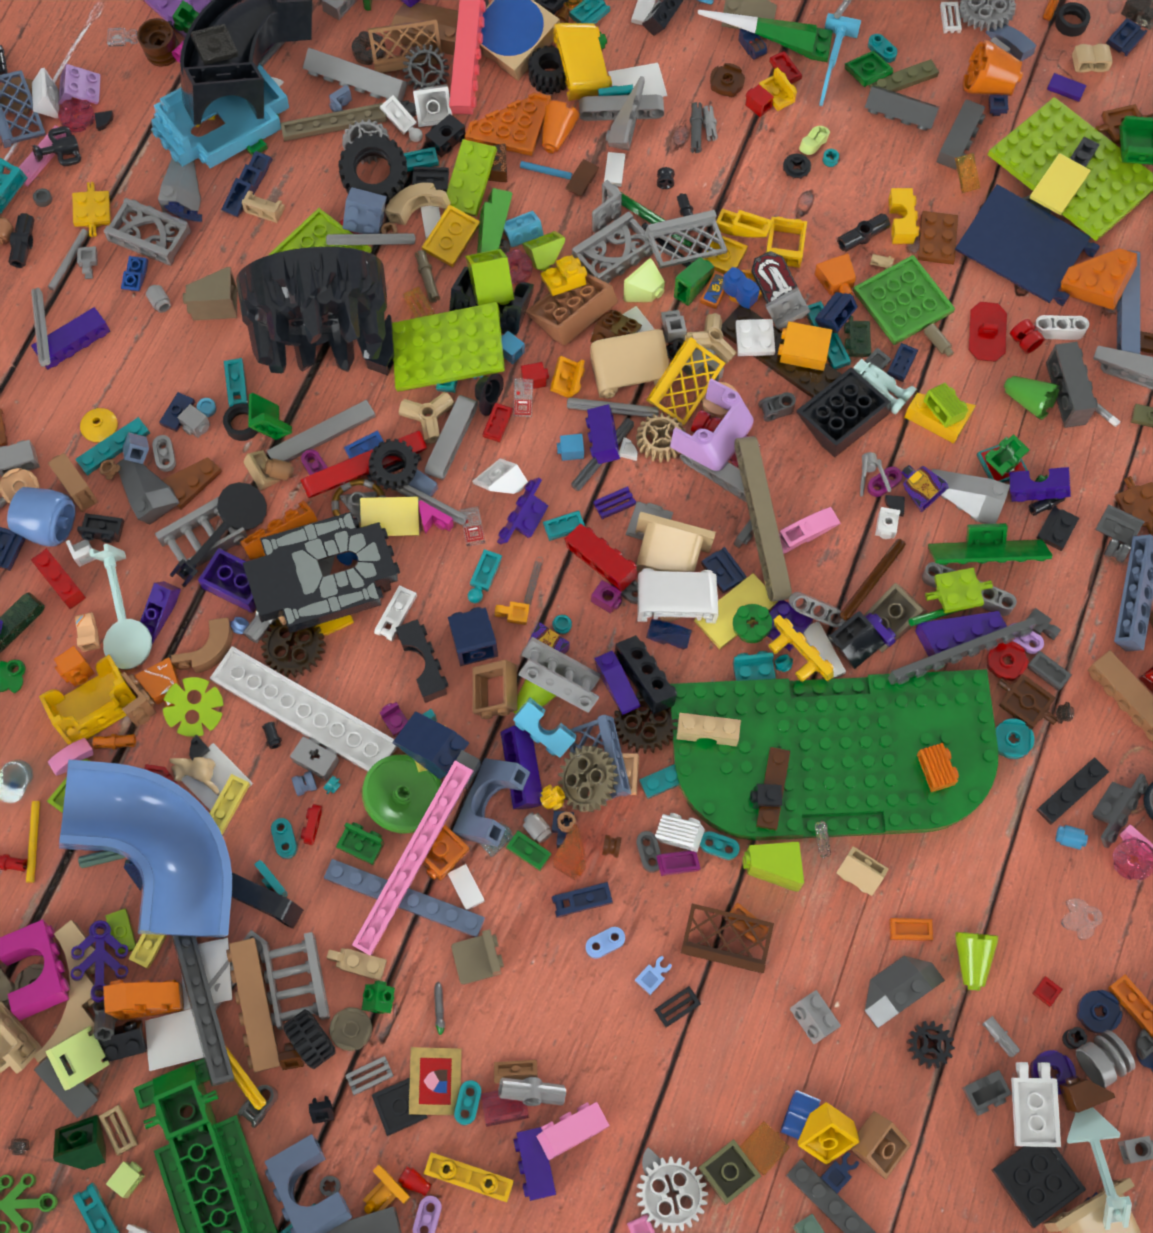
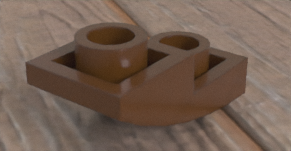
M583 159L567 184L566 190L582 197L589 183L594 179L599 167Z

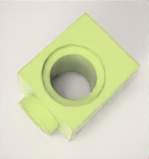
M123 1161L106 1185L122 1198H129L145 1175L141 1173L142 1168L134 1161L131 1163Z

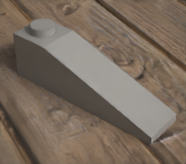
M932 469L933 473L948 483L949 489L941 495L942 498L954 503L956 508L964 510L977 522L996 524L1010 485L989 478Z

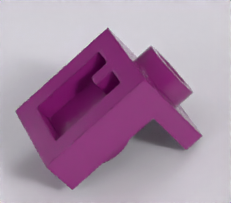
M397 702L385 705L380 712L382 720L394 737L399 734L408 722Z

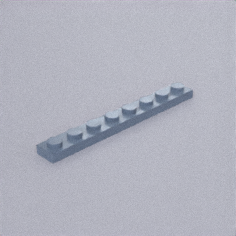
M331 859L324 875V879L374 899H378L388 881L334 859ZM410 888L398 907L473 937H478L485 920L483 916Z

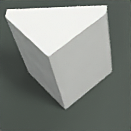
M41 68L32 82L33 112L60 118V104H58L59 89L46 69Z

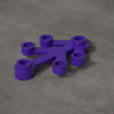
M102 920L92 923L89 928L90 935L71 950V957L74 960H80L84 956V951L95 942V951L79 966L71 970V978L74 981H80L84 976V972L95 963V985L91 988L90 993L91 998L95 1002L104 1001L103 986H106L104 984V962L115 971L116 978L125 979L128 975V968L125 965H121L104 949V941L115 950V955L119 959L127 956L128 947L119 943L110 934V925ZM103 929L104 933L99 935L96 933V930ZM122 948L126 952L124 954H119L118 950ZM80 950L82 954L76 956L74 955V951ZM123 969L126 973L119 975L117 971ZM75 971H80L82 974L81 976L76 977L73 975V973ZM97 991H102L103 996L97 997L95 993Z

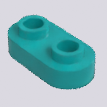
M873 34L869 37L868 48L871 51L874 50L887 63L895 61L898 51L893 44L881 34Z
M278 818L271 825L276 852L281 858L290 859L296 855L298 849L294 831L287 819ZM280 825H284L282 831H278ZM285 844H289L288 850H283Z
M712 831L703 834L699 845L705 853L725 860L735 859L740 851L736 840ZM711 840L713 845L707 846L705 842ZM730 847L732 853H727L725 848Z
M473 1080L464 1082L459 1090L454 1118L460 1125H469L476 1117L481 1087ZM469 1088L473 1089L474 1095L468 1096L466 1090ZM467 1110L469 1117L463 1118L461 1112Z

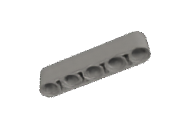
M657 94L642 95L637 119H658L663 117V97ZM629 95L582 97L579 100V117L584 121L615 120Z
M462 395L458 396L428 459L425 474L444 480L475 415L478 401Z
M683 454L680 455V459L686 465L747 503L740 470L727 462L722 470L714 471Z
M931 562L926 566L922 574V580L927 585L936 588L934 576H931L928 573L929 571L937 575L956 570ZM993 586L992 589L982 590L981 592L984 605L980 607L988 611H999L1001 616H1007L1016 606L1017 600L1015 596ZM983 594L989 595L991 599H986ZM1002 602H1006L1009 607L1003 606Z

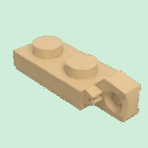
M341 948L340 952L329 950L326 957L328 960L337 962L336 967L343 971L381 981L387 963L386 959Z

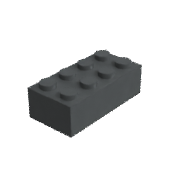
M1077 341L1055 344L1046 361L1051 383L1059 385V394L1056 401L1064 428L1086 425L1098 406L1097 399L1092 393V382L1089 381L1087 376V366L1083 363V352L1079 348Z

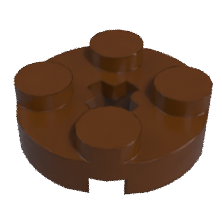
M725 63L724 66L715 67L711 72V90L720 95L732 98L744 87L745 76L741 68L735 64ZM730 78V81L727 82V81H725V80H723V79Z

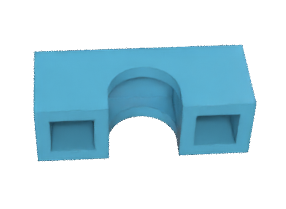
M530 697L513 718L515 725L520 730L529 732L531 734L530 737L536 743L541 742L545 745L546 750L551 755H557L560 758L576 740V734L562 723L553 730L544 729L540 725L539 720L544 715L545 709Z

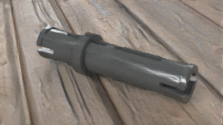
M697 102L691 104L690 151L694 153V148H696L695 153H700L702 151V104L699 102L697 107Z

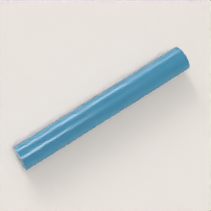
M525 161L520 163V168L569 180L572 177L570 172Z

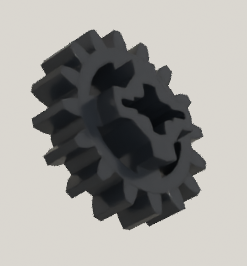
M923 1021L922 1028L917 1024L914 1026L916 1032H909L912 1039L906 1041V1043L911 1044V1048L907 1051L914 1053L911 1058L912 1060L919 1059V1066L926 1063V1069H930L933 1064L935 1069L940 1067V1063L942 1065L947 1064L945 1058H952V1054L949 1051L955 1049L954 1046L950 1045L954 1038H948L947 1035L950 1031L949 1029L943 1031V1024L936 1027L935 1021H931L928 1026L927 1022ZM928 1030L936 1032L937 1035L929 1034ZM917 1039L920 1040L919 1049L917 1048ZM933 1041V1048L929 1049L927 1045L929 1044V1042ZM942 1041L944 1042V1051L941 1049ZM924 1055H931L935 1059H928Z

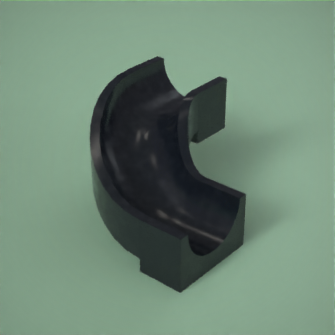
M212 0L199 13L185 37L180 58L182 101L194 125L201 124L203 113L209 104L220 97L229 95L240 96L246 99L256 118H264V78L258 70L259 62L265 51L275 43L312 40V0Z

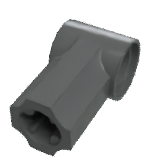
M104 1001L95 1002L93 1005L95 1012L94 1037L103 1042L111 1040V1036L114 1035L115 1023L118 1019L105 1013Z

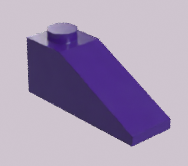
M610 651L594 658L597 672L601 674L600 677L621 714L624 715L639 708L640 703L614 652Z

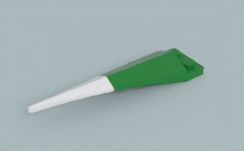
M698 10L699 15L747 30L783 45L809 59L822 62L828 61L833 30L817 28V25Z

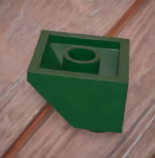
M98 1115L55 1129L53 1151L55 1162L82 1170L106 1163V1145Z

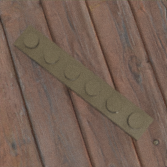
M383 103L282 122L280 124L284 141L349 129V124L355 125V121L360 123L362 119L364 122H367L368 119L371 122L375 120L378 123L385 122L387 117L380 109Z

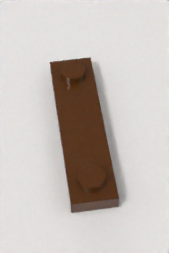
M770 747L764 784L782 785L783 798L790 751ZM760 806L756 827L776 831L781 807Z

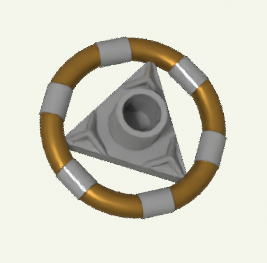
M360 478L349 481L335 491L331 502L332 513L334 516L341 515L339 511V499H341L354 518L357 517L361 528L360 498H374L377 495L378 497H386L385 493L375 482L368 479ZM359 485L375 491L365 493L354 492L342 495L343 492L351 487Z

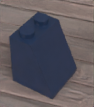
M476 607L465 613L456 612L448 617L460 666L498 657L497 643L486 607Z

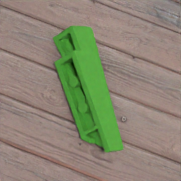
M492 188L488 196V202H484L480 210L477 253L499 249L512 192Z

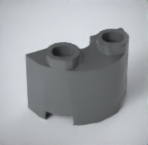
M1000 1070L962 1088L977 1116L989 1111L987 1106L991 1104L997 1107L1007 1102L1005 1097L1012 1094Z

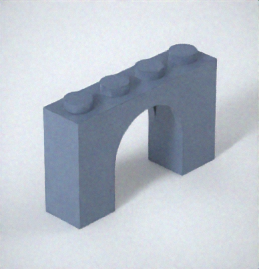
M485 758L452 832L467 841L498 847L506 828L493 819L485 818L486 805L490 798L501 789L523 790L530 772L518 763Z
M312 1134L265 1161L267 1166L265 1174L270 1183L274 1182L276 1188L273 1192L279 1202L282 1201L284 1205L282 1213L287 1222L291 1221L293 1226L290 1229L291 1233H327L352 1218L346 1201L339 1192L313 1206H300L295 1202L294 1187L298 1178L307 1170L326 1160L317 1139Z

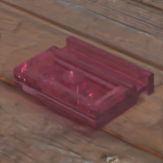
M498 1090L481 1093L486 1127L529 1118L527 1105L523 1104L522 1101L502 1099L498 1095Z

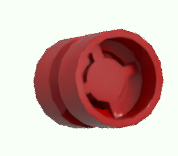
M1030 319L1021 321L1009 333L1015 342H1020L1019 347L1025 354L1033 352L1045 341L1039 330L1035 331V326Z
M701 409L693 421L691 432L695 433L698 429H707L714 432L722 419L718 417L711 418L710 413Z

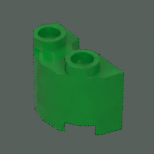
M182 1L172 16L174 20L173 26L187 34L199 13L193 6Z
M1013 434L1010 438L1005 437L999 443L1000 448L996 451L992 449L986 454L985 458L1003 476L1005 472L1009 473L1021 462L1020 459L1027 455L1030 449Z

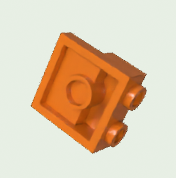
M444 824L422 863L427 868L426 873L433 880L437 878L441 881L470 848Z

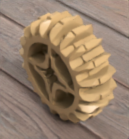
M654 413L652 419L647 416L646 422L642 421L640 427L637 428V447H640L641 453H645L646 458L652 456V461L658 458L660 463L663 459L669 462L670 457L675 459L677 454H681L670 447L672 437L669 436L670 432L673 433L675 427L685 433L686 430L682 428V422L677 423L676 417L670 419V414L667 417H663V413L660 414V417H657ZM647 434L650 435V438L653 440L652 444L648 442L646 438Z

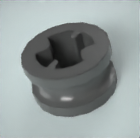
M326 1176L321 1180L320 1191L323 1195L330 1197L340 1191L341 1184L336 1177ZM327 1181H335L336 1186H333L335 1188L333 1192L330 1190L325 1191L324 1187L327 1186L325 1185Z

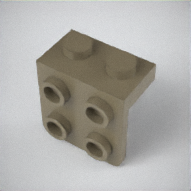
M490 929L482 931V936L452 944L451 948L461 984L465 985L502 974L500 969L504 967L501 954L497 955L495 947L499 946L496 934H491Z

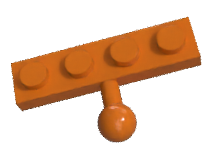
M1125 974L1109 986L1108 990L1117 998L1140 1027L1145 1029L1153 1038V1005Z

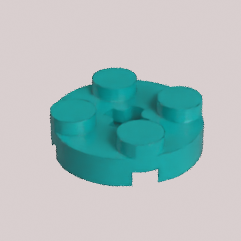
M1006 719L997 726L996 737L999 755L1008 759H1020L1025 757L1033 748L1035 741L1034 733L1025 725V722L1019 719ZM1011 734L1015 735V738L1018 739L1015 744L1011 743L1008 739L1011 737Z

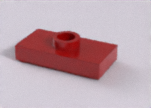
M785 51L770 57L769 62L774 69L779 68L791 84L802 79L801 72Z
M495 403L482 436L496 442H501L513 408Z

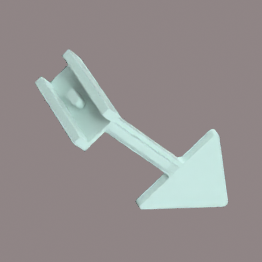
M1091 1107L1082 1112L1075 1113L1067 1143L1090 1142L1107 1196L1103 1217L1105 1230H1110L1111 1223L1122 1222L1123 1227L1127 1228L1129 1226L1132 1203L1129 1196L1119 1197L1116 1194L1100 1140L1119 1138L1120 1132L1097 1110Z

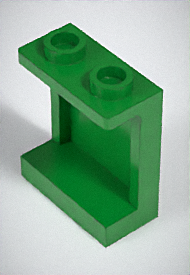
M1125 116L1119 126L1122 162L1153 165V118Z

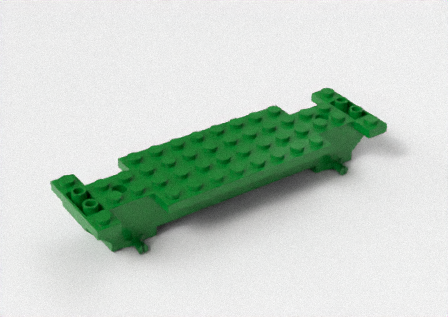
M204 1058L133 1088L140 1109H145L154 1104L156 1107V1116L143 1120L144 1124H147L144 1125L145 1128L149 1129L159 1124L164 1131L166 1140L169 1141L168 1145L154 1150V1154L180 1233H278L238 1115L219 1123L216 1121L210 1102L219 1099V1097L216 1095V1090L209 1093L206 1092L204 1083L210 1081ZM191 1106L193 1113L190 1117L185 1118L184 1109Z

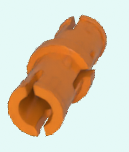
M135 734L94 736L93 748H112V750H117L122 747H136Z

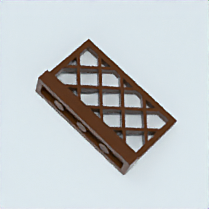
M692 903L681 954L763 974L774 923ZM695 909L704 911L708 917L707 920L699 925L693 918ZM708 912L714 913L715 915L710 917ZM717 915H723L729 924L718 930L712 919ZM728 917L735 918V920L731 922ZM710 920L716 932L705 937L700 926ZM743 920L749 929L739 935L733 923ZM692 921H693V923L695 924V927L691 929V925H692ZM749 922L755 923L756 925H754L753 927H751V925L749 924ZM758 925L768 926L767 936L759 940L753 929ZM731 926L737 937L726 943L720 931ZM695 929H698L703 937V940L697 944L688 942L689 933ZM751 930L757 942L747 948L741 936ZM718 933L724 945L717 949L712 948L708 939ZM736 939H739L744 947V950L738 954L732 953L728 944ZM766 939L765 946H763L761 942ZM705 941L708 946H704V945H700V944ZM758 943L763 950L762 960L753 958L749 952V949ZM726 946V948H727L728 951H724V950H720V949H722L723 947ZM744 952H747V954L749 955V957H748V956L741 955V954H743Z

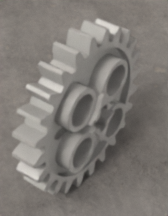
M961 0L959 7L960 18H963L964 23L968 22V26L974 25V29L980 27V31L984 28L987 31L990 28L996 30L997 26L1003 28V24L1008 25L1009 20L1012 21L1015 15L1016 3H1014L1015 0Z

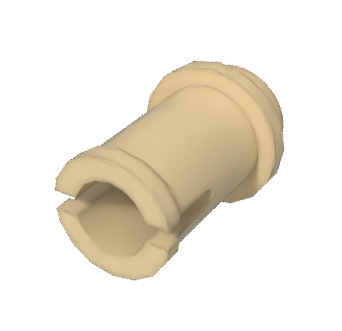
M873 254L870 265L888 269L893 266L894 258Z

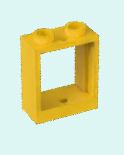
M771 217L773 224L769 230L766 253L772 251L783 256L787 266L800 268L807 221ZM774 231L799 234L798 251L771 248Z

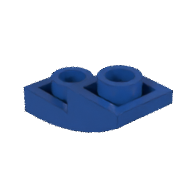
M129 256L127 270L123 273L122 290L140 292L147 271V258Z

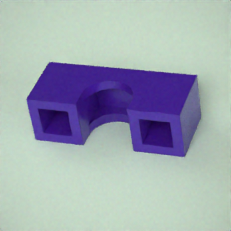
M1069 467L1049 469L1048 478L1042 482L1031 480L1029 471L1009 472L1012 502L1071 497Z

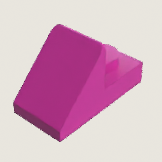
M422 500L418 502L425 534L433 523L441 530L451 531L454 526L452 517Z

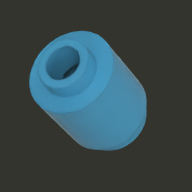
M1059 825L1055 841L1060 842V845L1080 850L1082 846H1086L1088 835L1085 834L1083 829Z

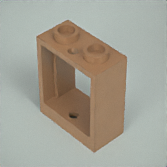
M65 453L55 456L48 462L81 512L98 503L96 497Z
M502 660L473 667V713L481 716L482 719H491L495 715L505 716L509 715V712L517 711V665L510 661ZM503 676L504 703L488 707V679Z

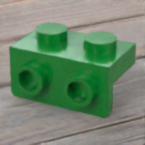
M346 822L344 825L345 830L336 848L368 864L374 865L385 844L383 839H381L382 836L374 831H370V833L364 831V827L355 822L352 824Z

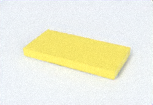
M752 573L718 600V618L716 623H706L704 617L701 620L695 618L694 622L720 650L737 637L733 630V617L740 606L757 604L766 607L769 611L778 601L771 602L768 599L766 586ZM751 620L747 624L752 625L755 620Z

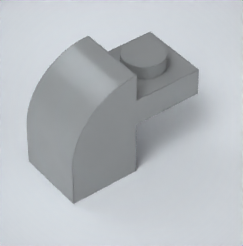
M679 310L661 312L666 343H673L677 339L685 341L687 330L684 317L680 316Z
M705 348L713 355H715V352L713 350ZM695 349L692 353L693 361L703 360L702 352ZM714 360L707 361L708 372L715 371L719 364ZM703 362L694 363L696 374H701L705 371ZM691 364L684 365L682 370L691 376ZM724 368L721 369L715 378L717 382L723 377Z

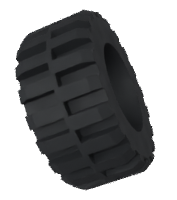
M364 133L362 138L359 139L356 136L353 138V143L348 142L345 145L346 150L340 154L341 160H339L338 167L341 182L348 194L351 187L386 196V205L390 199L404 189V184L407 183L408 169L406 157L401 147L397 146V142L393 139L390 141L388 136L383 134L382 137H379L378 133H372V136H368L367 133ZM379 156L388 161L390 174L380 183L368 184L359 179L357 175L358 164L366 157Z

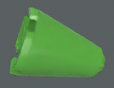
M1018 376L1008 378L1004 384L1005 393L1040 420L1049 414L1046 410L1054 406L1059 394V385Z

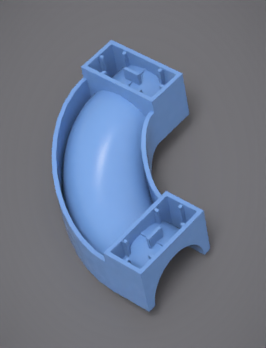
M68 760L59 849L111 851L123 855L134 863L141 874L143 883L138 934L224 938L228 936L232 897L231 862L220 829L203 805L175 782L151 771L116 763Z

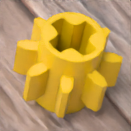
M549 784L542 789L540 801L546 809L553 808L556 811L563 806L565 793L559 786L552 787Z

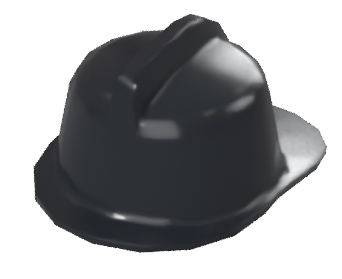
M498 373L481 377L475 385V397L479 401V409L484 416L491 414L494 404L497 403L503 390V377Z

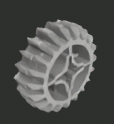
M362 119L360 123L355 121V125L349 124V129H345L342 145L345 151V145L348 142L353 143V138L356 136L359 139L362 138L364 133H367L368 136H372V133H378L379 137H382L384 134L388 138L389 135L382 123L378 124L376 120L371 122L370 119L364 122ZM369 156L364 158L361 161V163L364 164V162H368L370 164L373 160L377 162V158H383L379 156Z

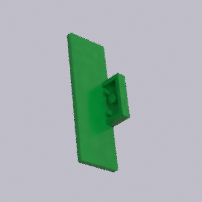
M1006 523L967 525L966 542L928 544V549L935 563L940 565H947L949 563L967 564L968 562L983 564L988 561L999 563L1007 561L1025 562L1026 560L1045 561L1046 559H1052L1053 556L1043 540L1006 541L1008 530Z

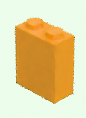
M788 321L787 328H783L781 339H784V344H780L778 355H781L780 363L824 371L832 330Z

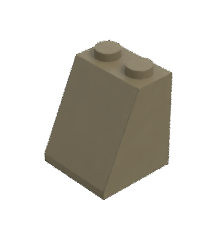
M226 267L186 285V293H183V302L187 304V312L191 314L193 321L237 318V284L231 267Z

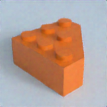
M1119 248L1071 266L1061 281V291L1068 293L1070 297L1114 310L1137 266V253Z
M123 980L110 982L108 986H103L105 1013L121 1021L185 1011L183 987L176 980L164 982L142 980L137 983H124Z

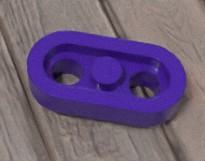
M869 613L865 616L874 626L884 643L891 647L896 642L894 639L896 637L895 633L889 627L886 629L881 624L883 621L876 613L874 615Z

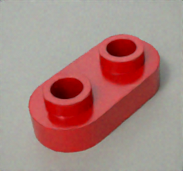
M313 804L311 808L307 809V826L303 827L301 832V839H304V844L313 845L322 816L321 805Z

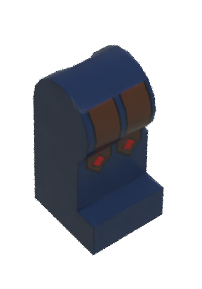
M740 29L738 41L753 60L767 54L766 44L759 35Z

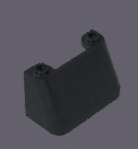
M468 267L463 268L451 288L449 311L478 306L475 301ZM518 283L515 287V292H513L514 300L504 305L497 303L502 334L509 331L516 335L519 332L533 294L534 284Z

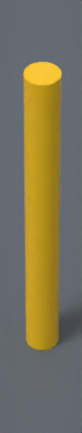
M32 801L26 883L35 882L40 801Z

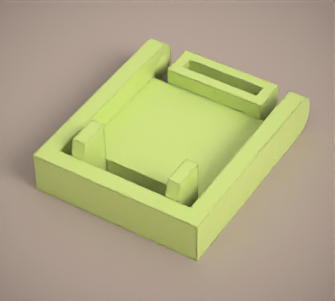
M91 1026L84 1028L45 1051L65 1091L110 1065L108 1060L102 1063L101 1059L105 1058L106 1055L94 1034L88 1035L92 1030ZM63 1054L73 1071L71 1075H68L60 1059V1056Z

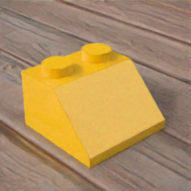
M825 1102L809 1114L797 1143L799 1147L827 1165L860 1141L854 1121Z

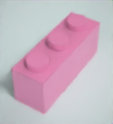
M587 1102L577 1108V1113L572 1115L571 1112H568L559 1118L560 1122L554 1125L552 1121L541 1127L542 1132L536 1137L548 1160L553 1159L610 1126L597 1102L589 1105Z

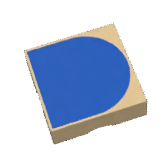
M492 0L486 7V11L483 12L484 28L481 29L483 34V43L480 44L481 54L495 61L501 69L516 80H519L529 69L528 62L534 51L537 52L538 48L542 49L543 46L548 47L554 41V24L560 23V19L534 0Z

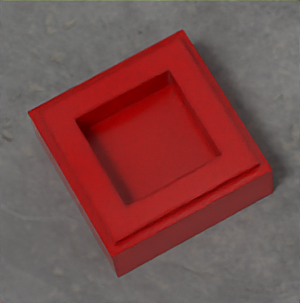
M1044 976L1032 994L1050 1007L1063 989Z

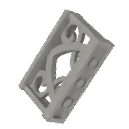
M125 198L124 203L110 225L104 229L107 240L171 266L184 240L191 233L188 222L183 218L173 217L167 212H160L152 206L140 204L134 199ZM129 212L137 214L135 217L130 214L131 222L126 220ZM124 222V224L126 225L119 229L121 224ZM155 223L160 236L154 235L145 240L141 239V233L137 227ZM171 228L179 231L177 236L167 237V235L171 236L175 234V231H170ZM132 230L136 232L135 236L130 235L133 233ZM167 242H172L169 249H166Z
M629 211L572 248V255L574 258H579L581 267L584 266L588 274L608 284L613 278L622 275L626 269L637 265L641 259L651 256L654 252L650 241L646 240L645 230L637 223ZM629 228H631L636 234L630 235ZM634 239H640V240H642L645 244L642 245V246L639 247V248H636L635 246H636V245H640V242H638V241H633V242H631V241L634 240ZM608 242L618 245L625 243L622 257H605L606 244ZM586 257L593 261L591 265L585 259ZM597 263H600V271L602 268L607 269L602 273H597L595 266Z

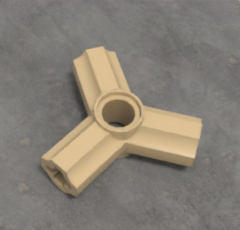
M716 313L708 314L705 320L704 331L687 332L685 340L692 337L702 347L713 350L727 364L737 352L723 339L721 315Z
M445 392L430 403L425 404L404 399L400 404L399 415L420 421L425 443H437L440 436L437 419L451 409L455 403L451 396Z

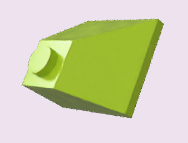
M553 231L522 243L532 266L540 271L550 268L549 265L555 263L565 243V237Z

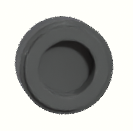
M41 188L34 192L33 200L37 206L46 207L51 204L52 195L49 190Z

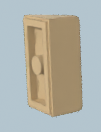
M263 450L248 453L244 459V465L260 491L280 481V479L268 477L267 474H264L268 457Z

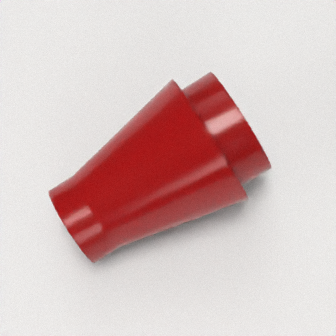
M408 1166L405 1167L397 1181L401 1184V1187L420 1193L423 1196H426L432 1185L413 1167L409 1168Z

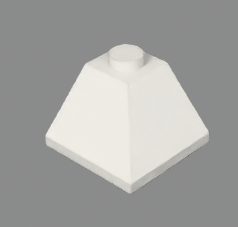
M447 84L413 91L419 127L437 125L447 115H452L449 107L450 97Z
M501 458L472 481L473 484L489 491L511 494L520 492L524 485L528 483L517 464Z

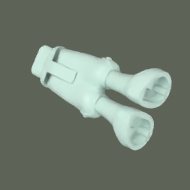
M863 359L853 368L891 401V412L895 415L917 390L914 386H910L907 389L898 387L893 377H890L886 372L870 362L866 363ZM889 391H891L898 399H896L895 397H893V396L889 393Z

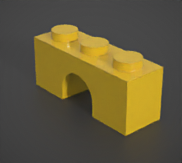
M891 188L888 198L889 214H899L903 217L893 220L891 226L892 244H914L915 238L919 236V226H916L918 212L914 208L916 206V195H913V188Z

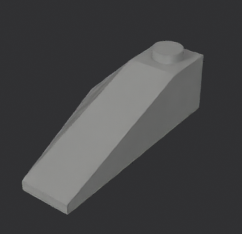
M640 76L611 125V130L607 131L606 141H608L609 147L630 150L645 84L643 76Z
M173 158L171 159L158 197L163 212L198 215L201 197L194 161L182 167L178 161L175 162Z

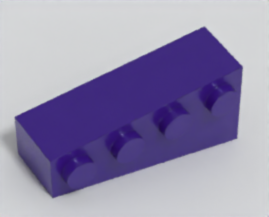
M995 611L920 623L915 632L928 657L1003 629L1007 625L1000 612Z

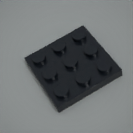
M1023 1146L991 1169L1032 1228L1037 1227L1086 1190L1056 1147Z

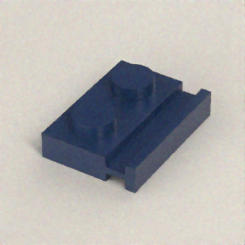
M1126 18L1108 38L1106 44L1118 52L1122 51L1127 57L1145 37L1147 30L1140 29L1141 26Z
M0 527V568L11 571L26 539Z
M725 547L701 561L705 570H711L716 574L717 586L722 593L727 592L747 578Z

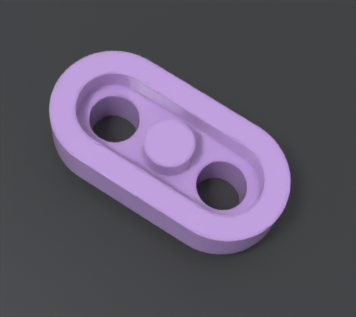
M1035 632L1025 637L1020 635L1013 640V642L1021 645L1029 654H1037L1044 646L1043 638ZM1029 643H1034L1035 647H1031Z
M426 1196L421 1200L413 1226V1233H421L420 1230L423 1226L428 1227V1233L436 1232L442 1210V1205L438 1198ZM429 1203H433L435 1206L433 1212L427 1211Z

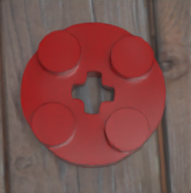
M1012 641L1004 644L1002 642L989 651L987 655V669L1000 679L1014 681L1026 670L1028 657L1026 658L1025 650L1018 643ZM1010 657L1012 664H1005L1003 658Z

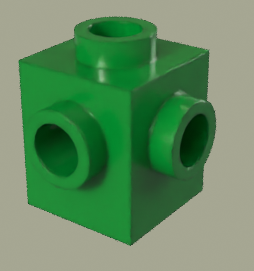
M374 981V984H365L361 1010L377 1014H391L395 988L387 986V982Z

